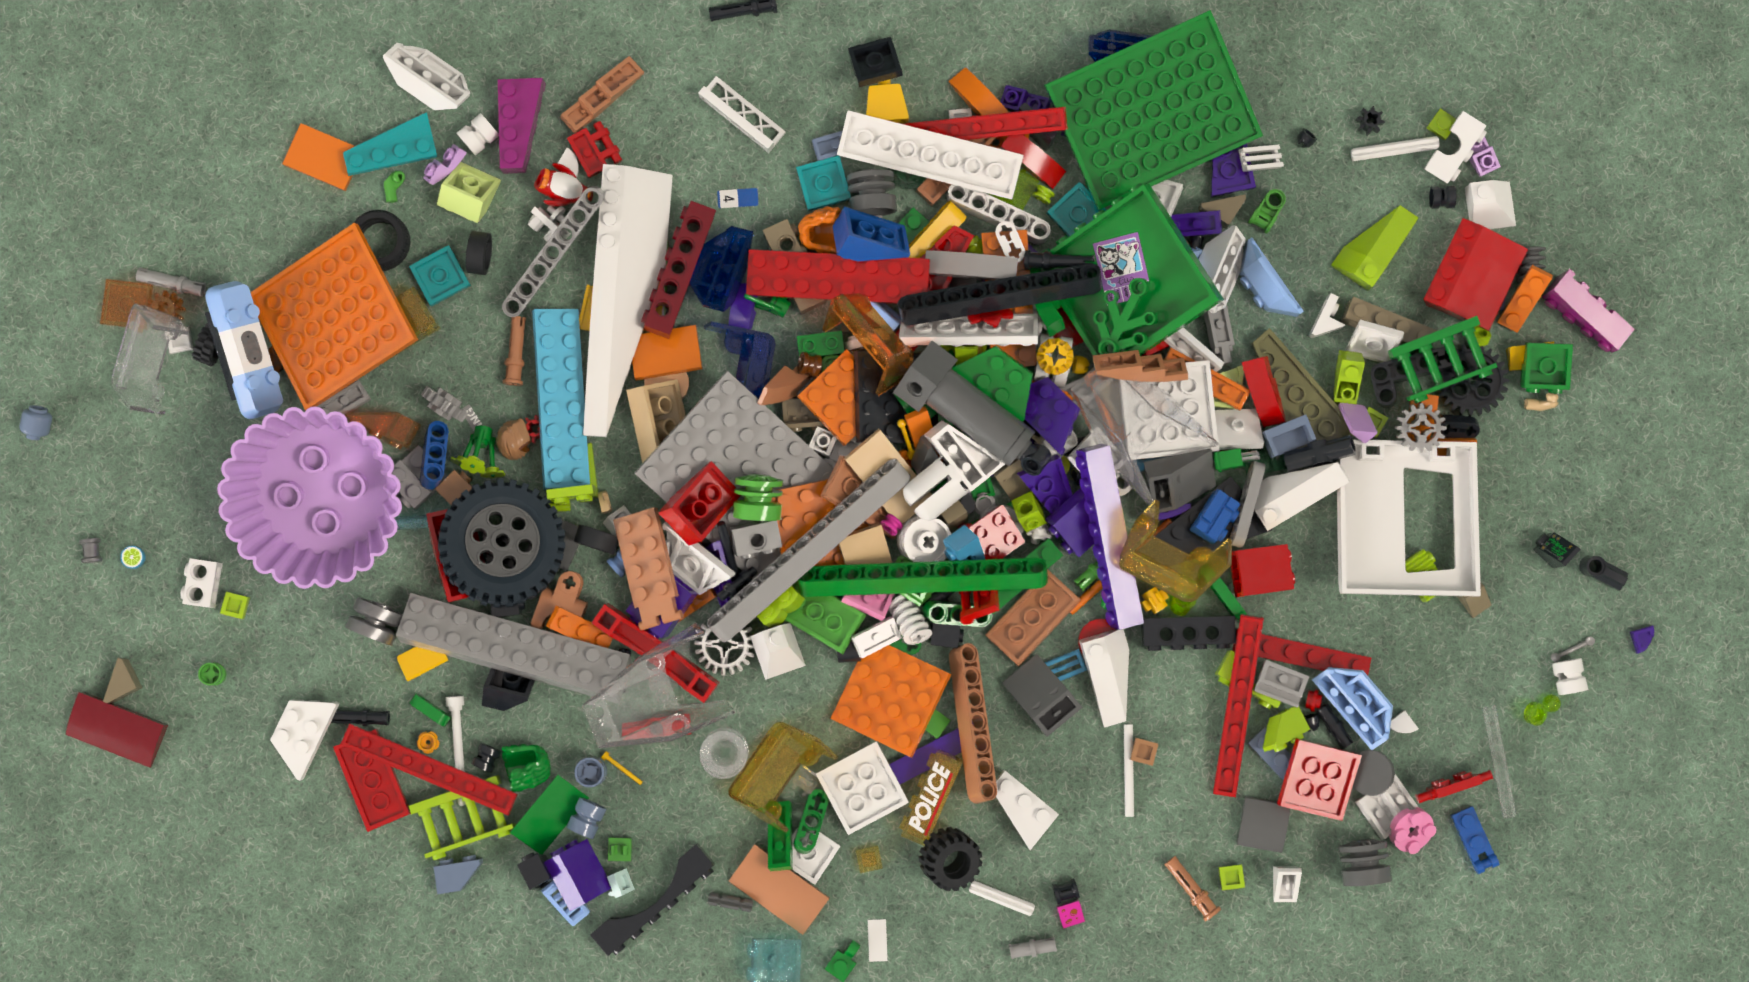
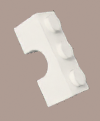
M1462 111L1449 130L1458 136L1460 140L1459 149L1451 155H1445L1436 150L1424 169L1447 184L1450 180L1454 182L1461 172L1458 169L1463 161L1467 163L1474 151L1471 148L1475 142L1480 143L1487 132L1484 130L1486 125Z

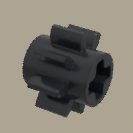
M1374 106L1368 112L1363 108L1360 111L1362 116L1355 119V121L1360 122V127L1357 130L1363 129L1366 131V136L1372 130L1377 134L1380 131L1377 125L1381 126L1385 123L1384 120H1381L1383 112L1378 113L1375 111ZM1373 118L1374 122L1368 124L1366 120Z

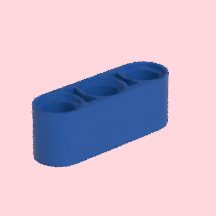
M442 421L432 422L424 437L420 483L428 490L435 489L444 476L449 431L447 425ZM436 431L440 433L442 437H435L432 434V432ZM434 452L438 454L439 458H433L429 453ZM432 473L437 479H430L427 474Z

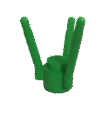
M744 295V298L755 302L756 308L782 318L791 304L790 301L786 300L787 298L773 297L770 303L754 296Z

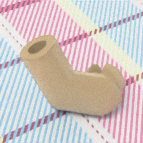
M1547 393L1546 400L1526 398L1524 408L1536 411L1556 408L1559 404L1557 402L1559 396L1554 393Z

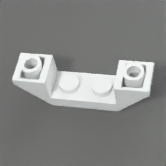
M817 426L809 447L824 457L837 462L840 455L846 457L857 445L849 442L843 446L830 431Z

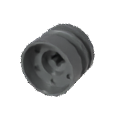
M866 169L849 174L847 180L852 185L848 187V191L859 194L849 199V208L873 216H885L897 212L896 196L886 193L895 189V183L891 182L895 179V173L889 170Z
M1361 839L1338 846L1340 853H1350V855L1340 857L1341 862L1351 863V867L1341 870L1343 886H1367L1392 881L1390 865L1379 864V860L1389 857L1388 852H1378L1379 849L1388 847L1387 841Z

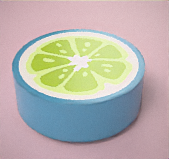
M128 546L121 553V562L127 568L137 569L145 562V552L140 547Z

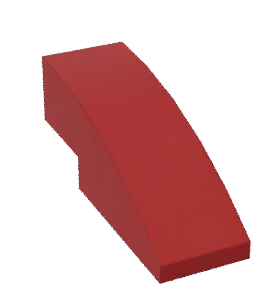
M1023 134L1008 136L999 148L1024 155L1021 167L1052 190L1066 173L1056 161Z
M1268 356L1241 362L1263 427L1286 422L1276 378L1272 376Z

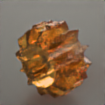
M163 290L162 296L157 292L154 293L156 300L148 299V303L152 304V307L146 308V312L151 313L148 316V320L154 321L156 327L162 325L164 329H169L170 324L174 327L178 326L176 319L183 321L184 317L179 314L186 312V308L181 307L184 300L181 298L177 299L178 294L175 292L169 294L167 290ZM164 306H168L167 314L163 313L165 311Z

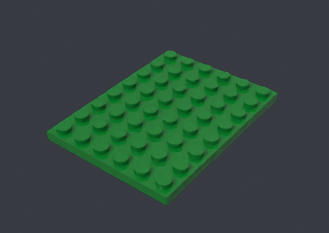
M1211 10L1044 85L1054 108L1066 106L1068 129L1064 130L1098 210L1111 205L1115 199L1121 196L1125 198L1130 194L1129 190L1139 183L1154 186L1263 136Z

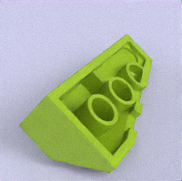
M1401 205L1344 246L1331 266L1365 290H1370L1392 260L1418 220V217Z

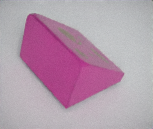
M1078 899L1056 906L1063 929L1085 922Z

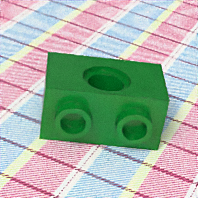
M842 331L797 336L799 356L802 352H807L811 356L815 354L821 355L823 359L828 355L840 356L844 352Z

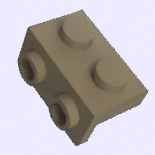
M798 397L782 402L783 422L793 432L802 431L803 427H811V430H816L818 426L825 429L824 424Z

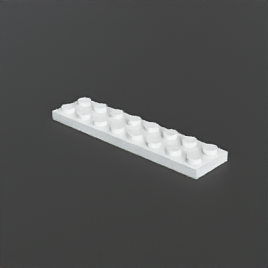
M847 111L837 152L839 156L1008 199H1013L1024 156L853 111Z

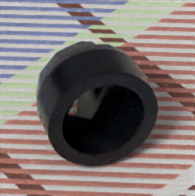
M1305 128L1297 136V143L1303 142V148H1309L1317 141L1315 135Z
M1318 714L1304 716L1310 727V730L1307 732H1311V729L1316 731L1320 725Z

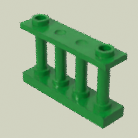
M1478 316L1388 350L1390 359L1397 357L1398 361H1401L1414 395L1406 398L1407 402L1414 400L1416 404L1427 400V394L1476 375H1479L1481 379L1493 374L1492 369L1498 366L1496 363L1487 366L1474 333L1476 331L1475 327L1480 325ZM1458 333L1466 336L1478 366V370L1468 374L1464 371L1452 341L1455 340L1453 335ZM1438 341L1441 342V345L1444 344L1457 378L1445 383L1431 351L1433 348L1432 344ZM1417 349L1420 353H1423L1435 383L1434 387L1424 391L1409 358L1411 357L1410 352Z

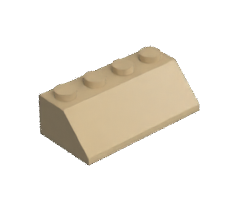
M678 379L626 390L642 463L686 416Z

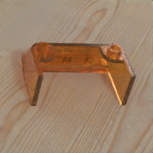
M850 293L839 294L831 300L822 330L827 332L842 322L847 326L884 370L876 390V394L879 396L900 383L913 363V351L908 345L903 343L880 316L866 295Z

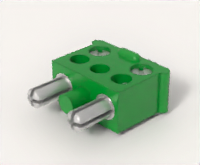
M1241 448L1218 451L1213 453V465L1221 473L1225 470L1246 467L1245 462L1260 460V456H1258L1260 454L1257 451L1244 453Z

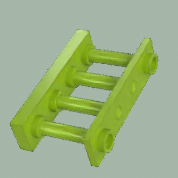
M499 775L485 779L495 785L502 784ZM451 791L409 805L411 815L418 813L419 817H422L433 850L424 855L425 858L432 857L433 861L446 857V851L498 834L499 838L511 834V829L516 826L515 823L507 825L503 813L492 809L498 829L485 833L475 801ZM462 798V801L466 803L476 833L475 837L466 840L462 838L452 807L454 805L453 800ZM438 805L444 810L455 843L441 848L430 814L432 813L431 808Z

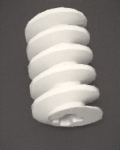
M902 595L896 597L889 606V612L892 614L898 629H900L899 631L905 643L915 645L929 639L932 631L928 629L929 625L924 621V615L920 614L921 609Z

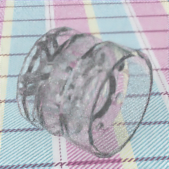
M719 727L711 731L704 739L699 752L700 762L704 770L711 776L719 779L732 778L738 775L745 767L749 756V744L745 736L737 729ZM722 746L725 749L728 747L731 749L729 757L727 755H720Z

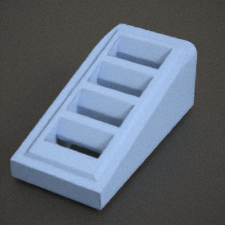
M552 881L541 892L571 926H575L590 913L586 903L572 911H569L568 907L565 909L564 907L567 905L564 899L558 902L562 898L560 892L554 896L552 895L558 889L555 882Z

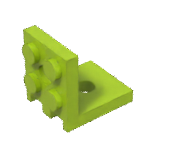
M587 443L590 484L546 490L547 499L557 506L568 505L570 500L585 503L592 502L593 498H598L592 443Z

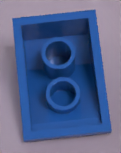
M844 206L832 226L837 255L844 259L870 261L908 258L910 256L904 225Z

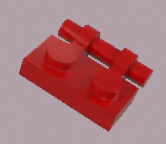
M601 121L593 125L596 132L590 135L586 127L567 138L589 178L603 171V164H607L605 162L606 159L611 158L614 164L622 161L618 146L613 144L609 137L610 132L608 128H604ZM599 140L603 142L606 148L602 152L599 151L595 144Z

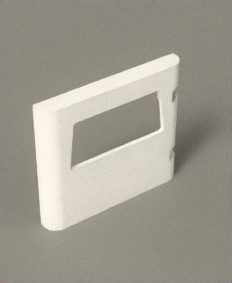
M1353 440L1356 447V455L1337 460L1350 480L1349 483L1337 489L1338 585L1340 594L1480 597L1477 442L1438 441L1439 446L1431 445L1432 451H1427L1424 447L1423 452L1419 453L1417 447L1410 451V444L1402 446V441L1369 440L1367 443H1363L1360 440ZM1366 446H1377L1376 455L1366 454ZM1437 448H1447L1446 456H1437ZM1404 468L1449 473L1452 475L1454 569L1408 573L1405 570Z

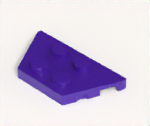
M1047 377L1031 383L1025 420L1062 456L1065 451L1064 445L1067 437L1072 433L1073 423L1078 417L1080 408Z

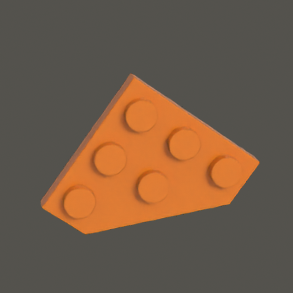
M846 349L797 396L843 446L856 436L854 356Z

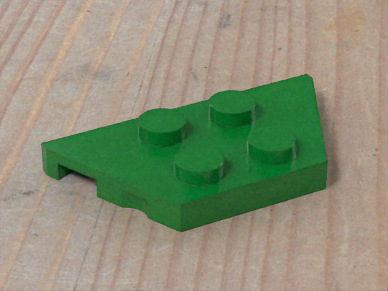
M997 345L952 368L1022 422L1025 420L1033 373Z

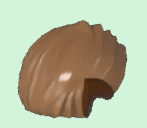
M521 418L504 423L497 432V448L502 456L509 460L522 459L530 450L527 447L530 444V436L526 424Z

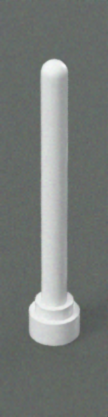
M464 696L445 697L446 707L451 711L455 768L465 772L460 714L462 705H464ZM462 798L457 799L460 806L466 805Z

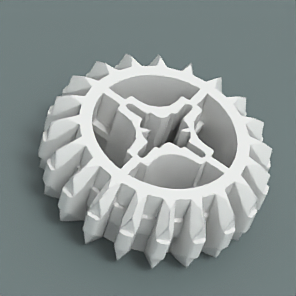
M701 625L705 633L697 632L696 635L702 637V641H695L694 644L701 645L702 649L695 650V653H703L704 656L699 658V662L708 661L704 667L705 669H709L713 665L712 673L716 674L718 668H722L721 675L725 676L727 668H729L730 674L733 675L735 674L733 667L737 666L739 671L743 670V667L740 665L742 661L746 665L750 664L745 658L747 655L754 657L753 653L748 652L749 648L754 649L753 644H749L751 638L747 635V633L752 631L751 627L739 631L743 636L744 642L728 640V642L737 644V646L728 648V651H725L724 657L723 647L714 645V643H720L721 640H707L712 631L706 625ZM707 647H714L720 651L721 663L711 658ZM733 649H743L741 656L736 661L728 664L729 653Z

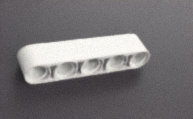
M953 184L949 187L947 201L951 200L960 210L996 227L1004 221L1011 222L1014 225L1013 220L1021 219L1025 225L1023 227L1015 226L1016 230H1027L1029 242L1040 245L1047 241L1051 229L1045 220L984 192ZM958 190L964 196L957 199L953 197L952 192ZM974 200H980L983 202L984 206L982 208H976L973 206L972 202ZM1000 209L1003 211L1004 216L998 218L994 216L993 211ZM1001 227L1005 231H1012L1011 228ZM1034 229H1043L1045 235L1041 237L1035 235Z

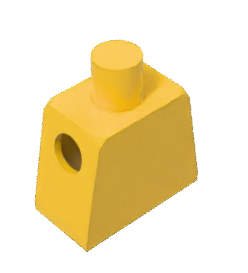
M891 79L878 82V85L869 86L866 115L900 124L909 122L901 84H891Z

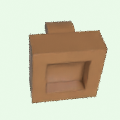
M1135 738L1130 760L1153 766L1158 743Z

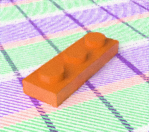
M1532 265L1499 316L1497 323L1518 333L1552 280L1553 275Z
M557 605L546 624L548 628L567 637L609 648L613 640L612 637L593 625L591 621Z

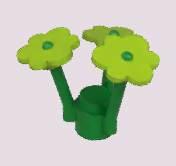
M484 425L475 426L474 434L470 435V440L463 456L451 457L450 461L459 465L463 470H469L470 473L475 474L479 472L482 478L506 476L503 470L495 467L494 444L496 438L492 437L493 430ZM474 444L475 449L473 456H468ZM487 445H489L490 467L486 468L484 466L485 462L478 458L480 448H487Z

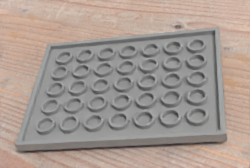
M726 371L634 474L664 501L668 502L677 491L710 461L718 467L736 488H745V486L735 484V477L747 476L749 474L769 475L782 479L783 486L773 487L776 490L829 479L834 468L810 448L765 405H759L757 403L759 399L732 374ZM741 495L737 500H744V496ZM733 505L720 520L726 523L731 545L732 540L729 527L754 522V520L734 518ZM717 525L706 536L711 543L720 540ZM754 534L751 537V544L757 545L760 543L761 535ZM776 548L777 552L763 554V551L754 553V557L748 559H741V556L737 557L735 554L734 557L737 566L742 571L748 570L751 566L757 570L758 573L752 577L754 579L775 561L781 553L780 548Z

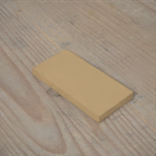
M880 429L876 430L844 457V460L862 482L866 481L887 461L894 458L910 474L911 478L909 481L917 476ZM903 487L882 507L888 514L895 516L903 525L916 514L914 510L932 495L930 492L910 507L904 498Z

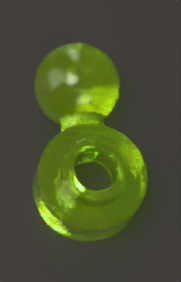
M1549 694L1544 697L1542 704L1535 701L1529 703L1524 710L1525 721L1534 726L1543 724L1547 718V712L1553 713L1559 710L1561 706L1559 697Z

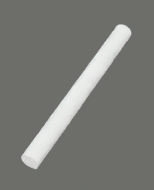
M1124 724L1125 817H1134L1133 761L1130 760L1133 749V724Z

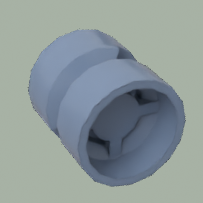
M588 757L580 760L574 770L577 782L584 787H595L601 784L607 776L605 762L597 757Z
M579 797L575 806L577 814L571 815L566 827L575 833L594 839L599 828L596 822L603 819L607 809L590 800Z

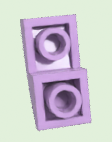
M1485 136L1480 143L1475 142L1471 148L1474 152L1469 160L1479 176H1483L1501 167L1493 147L1488 145Z
M453 144L451 148L445 151L442 163L434 159L432 163L427 165L423 178L432 185L441 181L458 166L467 152Z

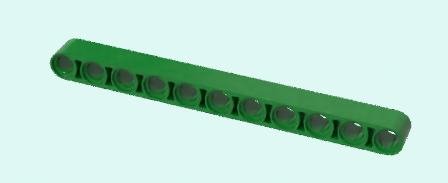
M1041 558L813 566L797 580L799 593L805 597L1038 589L1048 583L1047 564Z

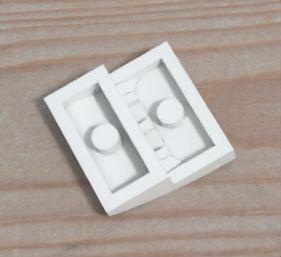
M1396 774L1393 784L1385 793L1377 796L1363 795L1355 801L1381 840L1386 839L1389 834L1391 835V822L1399 812L1407 808L1413 810L1416 809L1415 807H1418Z

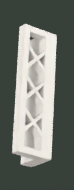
M717 76L707 88L703 86L698 92L699 97L768 153L786 133ZM716 84L724 88L725 97L718 98L711 92ZM727 92H729L733 97H728ZM728 101H740L742 103V111L736 112L729 106ZM756 114L759 117L760 125L753 126L746 120V115ZM762 120L765 121L767 125H762ZM763 128H773L778 134L771 140L763 134Z

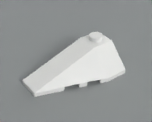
M1339 462L1269 476L1262 480L1255 512L1268 531L1349 483L1350 480Z
M1115 629L1079 640L1104 728L1125 722L1129 647L1124 629Z

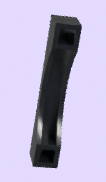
M697 843L678 859L677 870L672 883L656 903L634 915L609 918L590 934L607 956L612 952L616 956L626 947L624 942L630 937L632 940L636 939L644 932L641 927L647 922L652 925L661 917L659 912L666 907L669 910L679 901L676 897L682 892L687 895L696 887L694 884L696 880L700 877L704 880L713 873L712 867L715 863Z

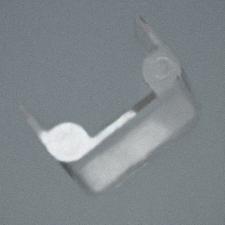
M134 304L131 308L112 374V387L129 410L165 415L166 410L159 403L165 391L164 386H162L159 380V375L169 341L176 340L181 334L188 335L189 330L179 318L141 304Z

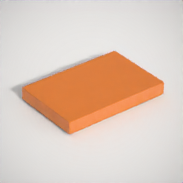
M300 123L282 164L346 191L353 175L348 176L343 152L355 146Z
M696 325L673 328L669 339L651 332L642 334L632 359L635 380L702 370Z

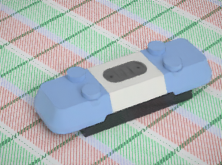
M232 281L209 288L205 295L209 312H205V316L231 400H237L241 414L247 419L258 418L278 411L283 403L278 385L280 376L278 372L274 371L258 319L260 310L253 303L249 287L239 281Z

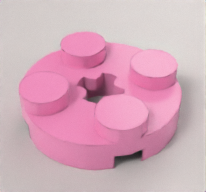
M1415 807L1416 809L1413 810L1408 808L1402 810L1394 817L1390 825L1392 829L1391 835L1389 834L1391 842L1399 850L1409 852L1410 854L1418 853L1436 833L1432 817L1419 807ZM1411 827L1415 828V829L1410 833L1409 829H1410Z

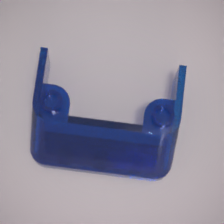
M712 321L705 324L704 330L725 334L724 346L726 350L732 354L740 355L736 379L759 399L764 387L770 380L776 346L774 337L769 333Z

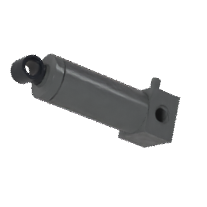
M931 341L910 366L893 393L918 412L925 404L999 460H1002L1007 466H1010L1017 459L1021 461V467L1027 474L1032 476L1039 475L1051 460V452L1042 444H1032L1030 438L1035 431L1029 426L1027 427L1025 423L954 371L952 368L958 359L934 341Z

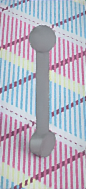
M1591 636L1586 637L1585 641L1561 653H1553L1551 660L1558 662L1561 657L1579 648L1593 645L1595 639Z

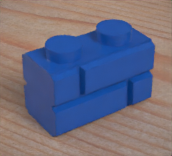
M1215 490L1194 521L1190 531L1202 537V539L1210 544H1214L1217 541L1221 542L1228 533V530L1225 529L1229 522L1233 523L1240 513L1237 510L1240 503L1221 490Z

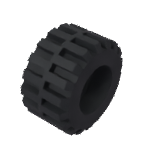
M947 827L946 831L943 828L938 829V833H931V838L929 840L925 839L923 842L925 846L920 848L919 852L922 854V856H919L920 868L940 889L959 891V887L966 888L967 883H972L975 880L973 877L979 875L980 870L978 867L982 866V861L980 860L982 852L979 851V846L960 829H953L952 827ZM958 851L956 859L950 865L943 867L946 858L951 853Z

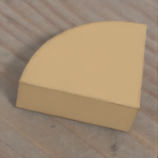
M606 490L598 492L601 512L603 514L612 512L608 492Z

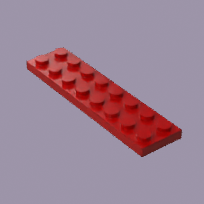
M749 249L746 294L763 297L898 304L899 299L903 296L929 290L930 259L896 258L854 261L844 259L837 254Z

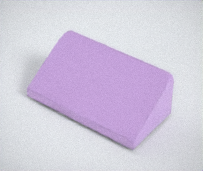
M1348 403L1339 404V409L1352 435L1361 442L1367 443L1377 434V430L1365 406Z

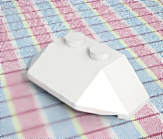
M396 43L383 55V59L397 85L433 110L457 109L470 96L464 75L427 49Z
M1237 226L1229 227L1206 243L1199 257L1200 263L1224 298L1222 302L1209 310L1211 313H1216L1226 307L1241 271L1243 246H1245L1246 238Z

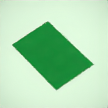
M557 775L510 833L537 853L543 855L567 826L571 815H576L575 806L579 797L587 800L589 797Z

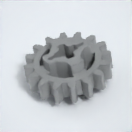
M426 386L421 393L422 397L429 401L427 407L448 421L454 417L463 422L468 415L460 407L462 402L440 387L435 391Z
M1419 403L1416 409L1411 404L1409 405V412L1405 409L1402 410L1403 418L1397 417L1401 424L1395 426V429L1400 430L1401 433L1396 437L1404 439L1401 443L1402 446L1410 444V451H1413L1416 447L1419 453L1423 452L1424 447L1427 451H1432L1431 445L1439 446L1440 444L1437 439L1445 438L1441 434V430L1447 429V427L1441 426V422L1445 418H1438L1440 410L1432 412L1433 405L1428 404L1426 409H1424V404ZM1416 414L1415 419L1410 424H1407L1408 419ZM1426 414H1428V415H1430V416L1432 417V419L1434 420L1435 424H1431V423L1427 420V415H1426ZM1421 422V425L1430 427V429L1421 430L1420 434V431L1411 429V427L1419 426ZM1406 432H1411L1414 435L1415 442L1408 437ZM1431 432H1435L1433 437L1427 441V436Z

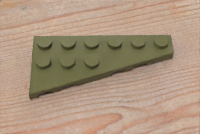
M1270 328L1251 343L1257 358L1268 356L1272 376L1276 378L1286 422L1307 415L1316 440L1324 439L1329 441L1346 435L1354 436L1350 433L1336 403Z

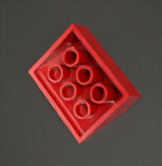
M1462 218L1423 299L1426 306L1462 321L1478 316L1480 325L1477 327L1489 331L1528 249L1480 224Z

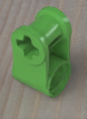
M1278 189L1270 190L1260 205L1257 206L1248 223L1255 224L1263 229L1265 234H1268L1285 204V194ZM1269 196H1277L1280 202L1279 205H1271L1269 203Z

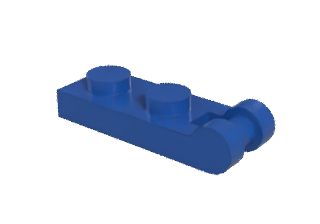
M1473 806L1451 814L1450 816L1476 873L1479 875L1485 872L1486 868L1499 866V861L1492 850ZM1484 852L1487 858L1480 861L1478 855Z

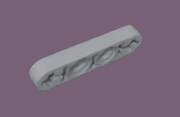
M1252 461L1239 502L1238 511L1240 513L1234 521L1230 535V545L1242 548L1246 541L1265 472V464Z

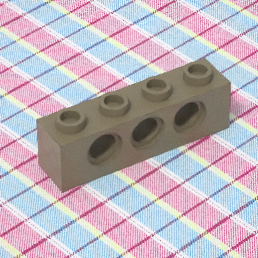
M788 219L763 230L771 251H784L780 247L781 243L790 241L793 243V247L788 252H807L803 244L799 245L796 239L799 233L795 224H789ZM793 298L800 314L825 304V300Z

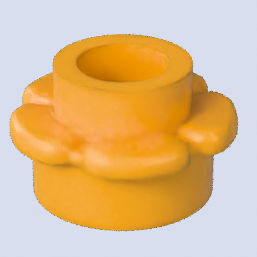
M425 731L418 736L417 747L419 750L430 754L433 750L438 749L440 742L437 739L436 733L432 731L427 733Z

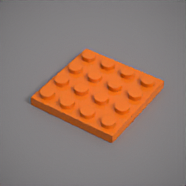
M828 479L776 489L783 491L782 496L772 497V501L782 504L781 520H777L782 547H780L781 554L836 507V505L821 497ZM863 522L854 531L868 527L869 525ZM839 544L814 566L845 565Z
M887 645L861 658V662H857L830 719L912 758L951 674Z

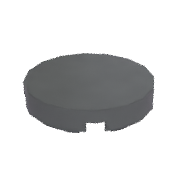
M1367 750L1360 752L1359 754L1362 757L1354 780V789L1368 796H1377L1385 793L1394 782L1395 770L1393 763L1380 751Z

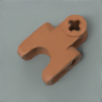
M573 571L564 572L559 577L555 590L546 587L539 598L531 621V627L542 629L556 605L584 618L588 602L579 599L584 584L583 578L579 573ZM574 577L573 581L576 582V585L571 586L569 589V584L566 583V580Z

